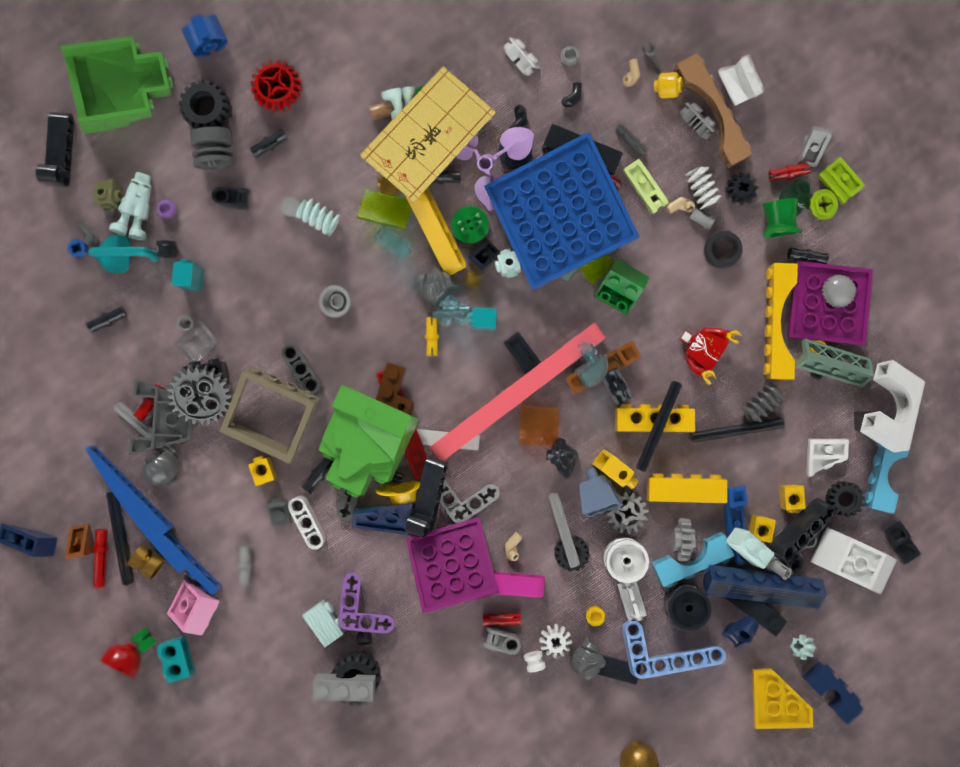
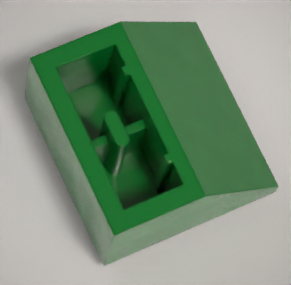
M616 258L594 297L627 316L645 289L650 277Z

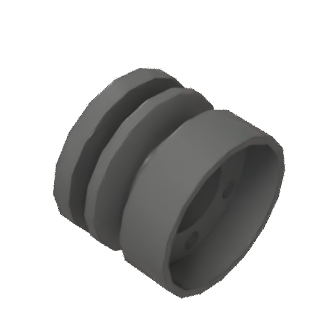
M202 127L190 132L191 146L197 149L192 152V157L195 158L193 159V166L195 168L220 170L234 166V152L228 149L233 144L230 129Z

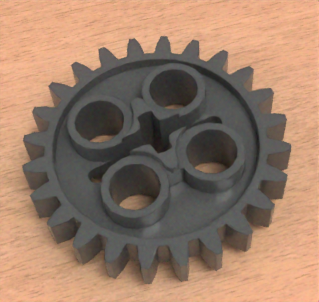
M197 364L195 369L189 365L187 371L182 368L180 373L176 372L174 378L171 379L170 385L167 388V391H169L167 398L171 399L168 404L175 405L172 411H179L178 417L186 416V422L192 419V423L195 424L196 420H199L200 424L203 425L204 420H206L208 424H211L212 418L217 422L219 416L224 417L232 400L230 398L233 392L229 391L231 385H225L228 379H221L222 373L214 374L215 368L208 371L207 365H205L204 369H201L199 364ZM202 382H206L210 386H205L202 384ZM184 387L190 388L191 391L185 390ZM209 399L215 400L216 403L210 402Z

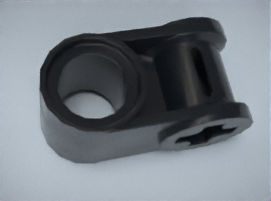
M216 187L212 191V199L219 206L249 210L248 196L251 194L250 189ZM226 193V199L218 201L219 195Z

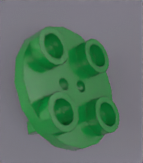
M463 207L452 218V232L456 239L463 244L478 243L488 234V217L478 207Z

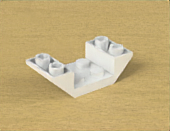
M825 527L810 562L881 594L897 559Z

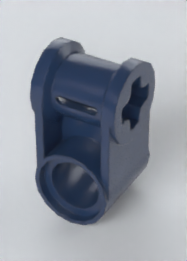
M745 616L729 623L723 629L722 636L727 637L734 643V647L738 649L753 640L759 624L756 619Z

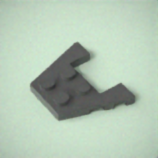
M134 379L133 396L154 398L152 437H130L129 455L190 440L192 419L186 422V416L178 417L180 412L172 411L175 405L168 404L171 400L167 398L169 391L139 379Z

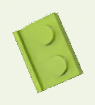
M841 156L817 176L835 194L841 204L847 202L865 186Z

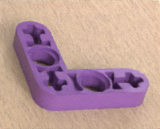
M355 573L345 575L341 585L338 613L339 627L347 631L382 634L391 632L394 628V621L390 616L358 613L360 577ZM353 577L356 584L352 585L351 591L355 590V593H345V590L350 589V584L347 583V580ZM347 596H352L354 599L352 607H347L344 604V599ZM349 616L350 620H356V616H358L357 628H355L356 624L353 623L348 624V627H346L342 620ZM364 617L371 620V626L367 629L361 625ZM386 619V623H389V627H386L385 630L383 626H376V630H374L376 622H384Z

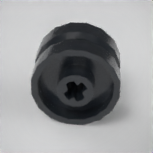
M688 583L677 584L670 588L665 595V612L669 619L680 629L687 631L698 630L705 626L710 619L711 603L706 594L696 586Z

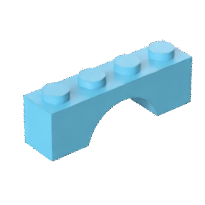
M877 443V454L873 457L872 463L874 466L868 478L869 488L868 492L864 495V506L894 514L899 495L891 489L888 483V471L895 461L908 457L909 450L893 453Z
M719 532L703 539L701 554L691 562H677L669 555L651 562L660 584L663 587H672L683 578L687 580L693 578L695 573L699 571L706 572L709 565L729 562L734 553L731 546L726 543V535Z

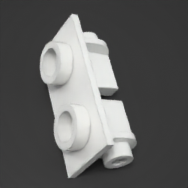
M510 37L509 39L512 43L508 42L504 45V52L513 62L519 57L520 60L515 65L524 75L530 76L534 72L532 68H540L537 65V58L532 53L528 54L524 48L526 46L519 38L516 40Z
M637 582L617 584L628 621L634 619L635 621H641L642 617L647 615Z

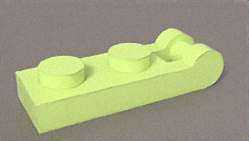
M640 159L623 169V173L651 214L656 213L657 209L661 206L664 207L669 204L667 198ZM655 195L658 200L653 203L651 197Z

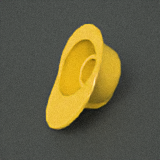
M420 481L383 485L376 489V493L382 496H389L395 505L411 503L415 505Z

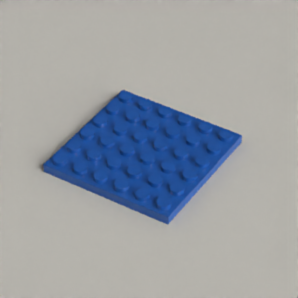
M589 132L484 186L532 290L640 238Z

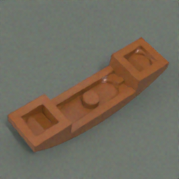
M632 340L567 376L565 379L575 395L601 380L600 376L616 367L621 369L642 356Z

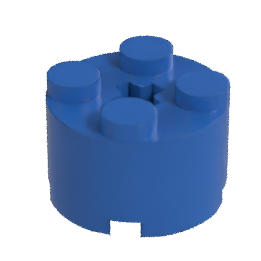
M200 14L195 15L191 18L189 24L181 28L190 51L195 57L211 55L209 51L215 49L216 52H219L228 44L226 34L216 14L202 17Z

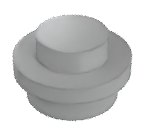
M573 46L565 47L560 55L561 61L567 66L575 65L580 57L579 51Z

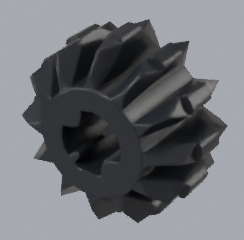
M740 172L738 176L736 174L732 175V180L726 182L729 187L725 188V192H730L727 199L734 198L733 204H736L738 201L741 206L745 202L749 204L752 202V198L757 196L755 191L759 189V186L753 185L757 180H750L751 174L748 173L744 176V173ZM743 186L745 190L740 191L739 187Z

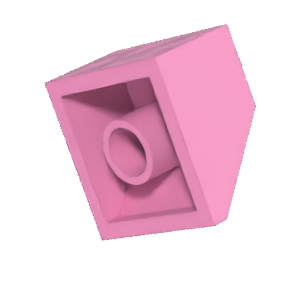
M184 579L167 614L182 632L203 635L220 601L214 594H207L200 586Z

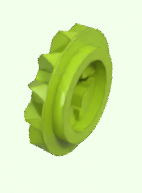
M827 189L813 193L812 198L809 200L811 202L809 209L812 210V215L816 216L817 220L832 218L838 209V200L835 194ZM820 203H828L825 207L818 206Z

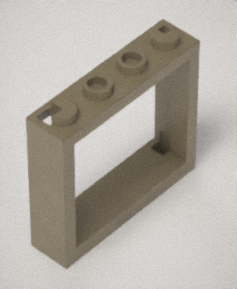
M249 366L241 374L220 432L290 464L296 458L320 398L312 395L310 391H303L297 388V385L281 381L276 375H268L262 372L260 368L256 369ZM249 379L307 406L290 448L233 422Z

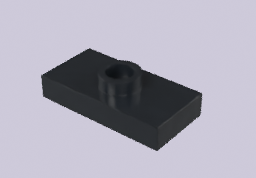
M519 332L503 342L525 374L541 362Z

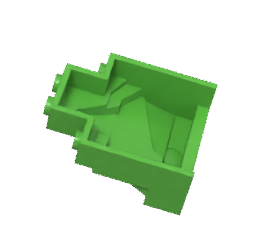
M133 36L60 46L65 58L76 105L77 121L83 134L130 126L131 122L151 118V111L154 110L152 98L171 96L170 89L173 88L171 76L167 77L166 70H169L167 58H162L161 51L141 54L139 43L134 42Z
M341 385L332 407H335V411L318 450L323 452V457L330 460L334 459L325 479L331 482L330 486L341 489V487L347 489V494L358 497V495L364 496L373 476V480L381 484L392 482L419 422V418L406 414L350 387Z

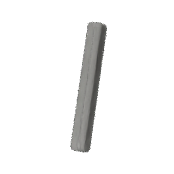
M118 402L114 406V411L146 438L152 437V428L147 423L133 416L134 412L122 402ZM172 445L159 447L162 452H168L173 455L176 453V448Z
M558 493L550 494L548 496L569 566L571 568L580 565L559 495Z

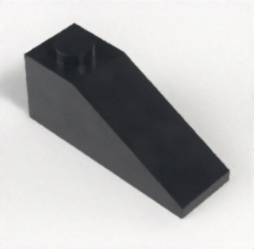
M724 597L746 615L756 619L758 624L774 636H777L788 622L763 602Z

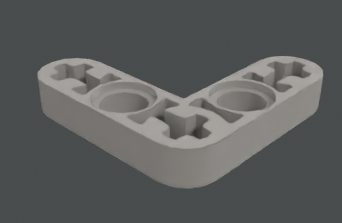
M445 479L443 489L447 486L449 490L441 494L440 503L455 523L467 521L499 497V489L494 484H487L461 502ZM487 488L495 489L494 497L488 496L485 498L488 501L487 503H484L482 497L478 495L481 492L483 496L487 494ZM447 493L454 496V502L451 504H446L443 500V496ZM473 498H477L481 502L480 507L477 509H473L470 506V501ZM466 503L472 513L468 514V511L463 514V519L455 518L456 510L463 511L465 509L463 505Z

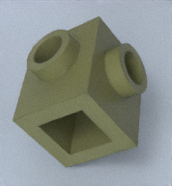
M114 180L95 181L93 203L99 206L101 210L107 212L118 209L123 198V187Z

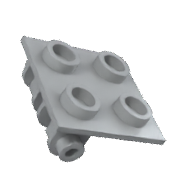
M687 102L686 105L689 109L684 107L680 111L681 117L689 123L697 116L689 126L699 118L701 121L693 130L703 122L704 124L696 132L701 138L704 137L706 140L712 135L709 132L710 130L712 132L716 131L714 128L716 124L709 116L705 118L701 114L703 110L697 103L693 102L691 104Z

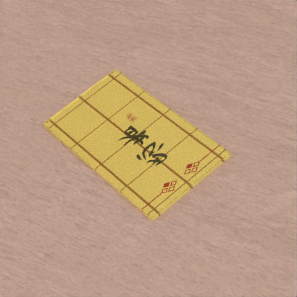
M443 66L360 156L411 201L415 202L496 112Z

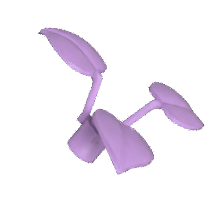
M514 127L506 130L500 138V143L504 149L494 156L490 154L480 156L478 150L475 149L478 145L477 134L456 156L461 160H468L472 157L473 152H475L478 168L489 175V177L482 176L475 184L476 196L489 211L493 210L494 207L484 186L501 177H492L490 169L494 167L495 159L506 151L508 156L514 160H521L528 156L532 149L534 133L527 128Z

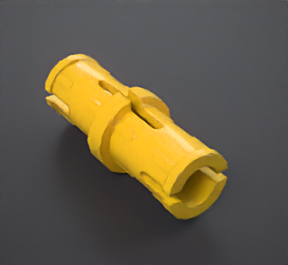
M431 317L425 318L426 335H424V339H426V356H431V348H433V356H438V318L433 317L431 325Z

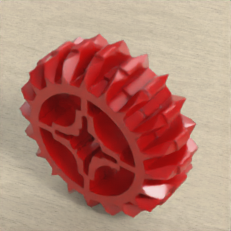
M277 59L274 64L272 60H269V65L266 66L265 63H262V69L256 67L258 74H252L254 81H250V85L253 87L251 93L255 94L253 98L255 101H259L260 107L265 105L264 108L267 111L272 108V111L276 113L279 108L281 112H284L285 106L291 109L290 103L297 104L295 98H301L298 92L303 90L302 86H300L302 80L298 78V71H294L295 68L292 65L288 66L286 61L281 64L280 60ZM285 75L291 80L290 88L284 84ZM263 84L269 88L268 97L263 95Z

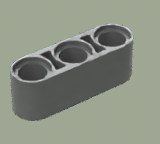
M293 344L285 345L281 355L302 389L310 391L311 394L319 393L322 389V382L302 350ZM294 348L296 350V355L294 358L290 359L288 357V351L289 349ZM301 364L306 366V372L303 375L298 372V367ZM311 380H314L317 384L314 391L308 388V383Z

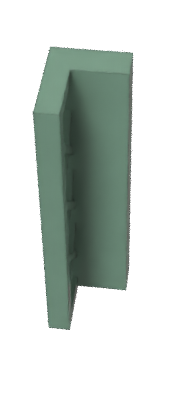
M809 339L802 341L803 355L796 361V368L862 388L874 378L870 358ZM810 347L813 348L817 353L811 352ZM825 352L829 353L833 358H830ZM859 363L865 364V368H863Z

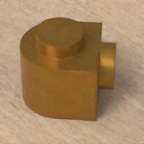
M379 176L377 188H380V194L396 196L400 193V190L384 176Z

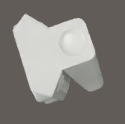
M749 54L743 56L736 65L723 67L718 70L734 106L756 97L764 91L762 82Z

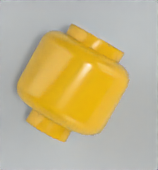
M677 72L661 73L658 80L654 81V91L658 92L659 97L662 99L677 98L679 93L683 91V78Z

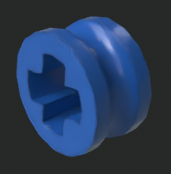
M76 239L68 244V251L72 256L82 258L87 255L89 249L85 242ZM75 246H80L82 248L81 252L75 250Z

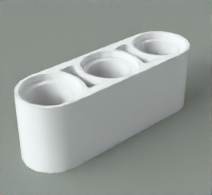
M297 496L289 502V511L307 546L311 549H319L326 542V535L308 500L303 496ZM296 500L302 502V510L295 508L294 503ZM304 518L311 520V527H306L303 524ZM313 535L320 537V544H315L312 541Z

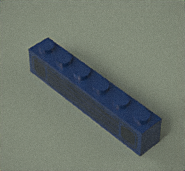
M709 565L703 578L705 594L711 596L819 609L827 596L823 579L791 575L784 580L776 573Z

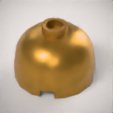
M641 740L630 742V746L625 747L621 751L619 757L620 767H659L656 752L651 746L641 744Z

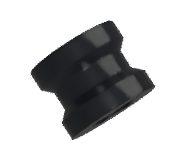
M157 241V246L159 247L157 257H177L175 252L176 241Z

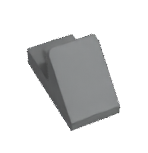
M813 126L809 135H805L803 138L798 163L804 164L807 162L810 166L817 167L832 136V130Z

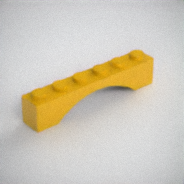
M773 263L766 270V279H769L765 292L766 298H768V306L765 308L767 325L764 329L765 337H767V344L764 346L766 363L763 367L766 379H795V359L789 353L783 340L781 314L788 294L797 284L798 264Z

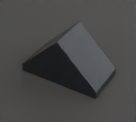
M487 240L468 257V262L479 273L483 274L497 259V255H500L501 251Z

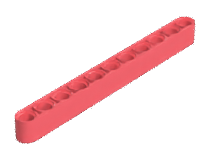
M594 322L430 446V451L438 459H447L603 341L606 336Z

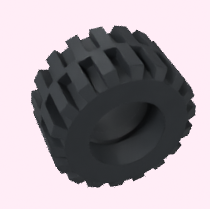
M198 80V84L192 82L190 83V88L187 86L184 88L186 92L180 95L182 100H179V106L181 107L179 110L184 120L190 126L197 129L202 127H223L224 124H229L228 117L232 118L230 110H233L230 104L231 101L217 84H212L208 80H206V83L203 80ZM206 99H213L215 106L212 112L205 116H199L197 113L199 104Z
M354 651L353 654L349 652L342 656L331 674H337V678L346 679L345 673L348 670L357 669L362 671L364 675H376V693L381 680V670L377 667L378 662L372 660L373 656L367 657L365 656L366 652L363 651L361 654H358V651ZM348 701L349 705L353 706L356 702L357 706L362 705V702L359 701Z

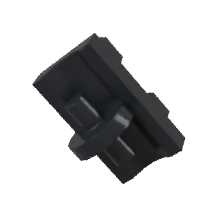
M618 367L600 376L616 406L634 397Z

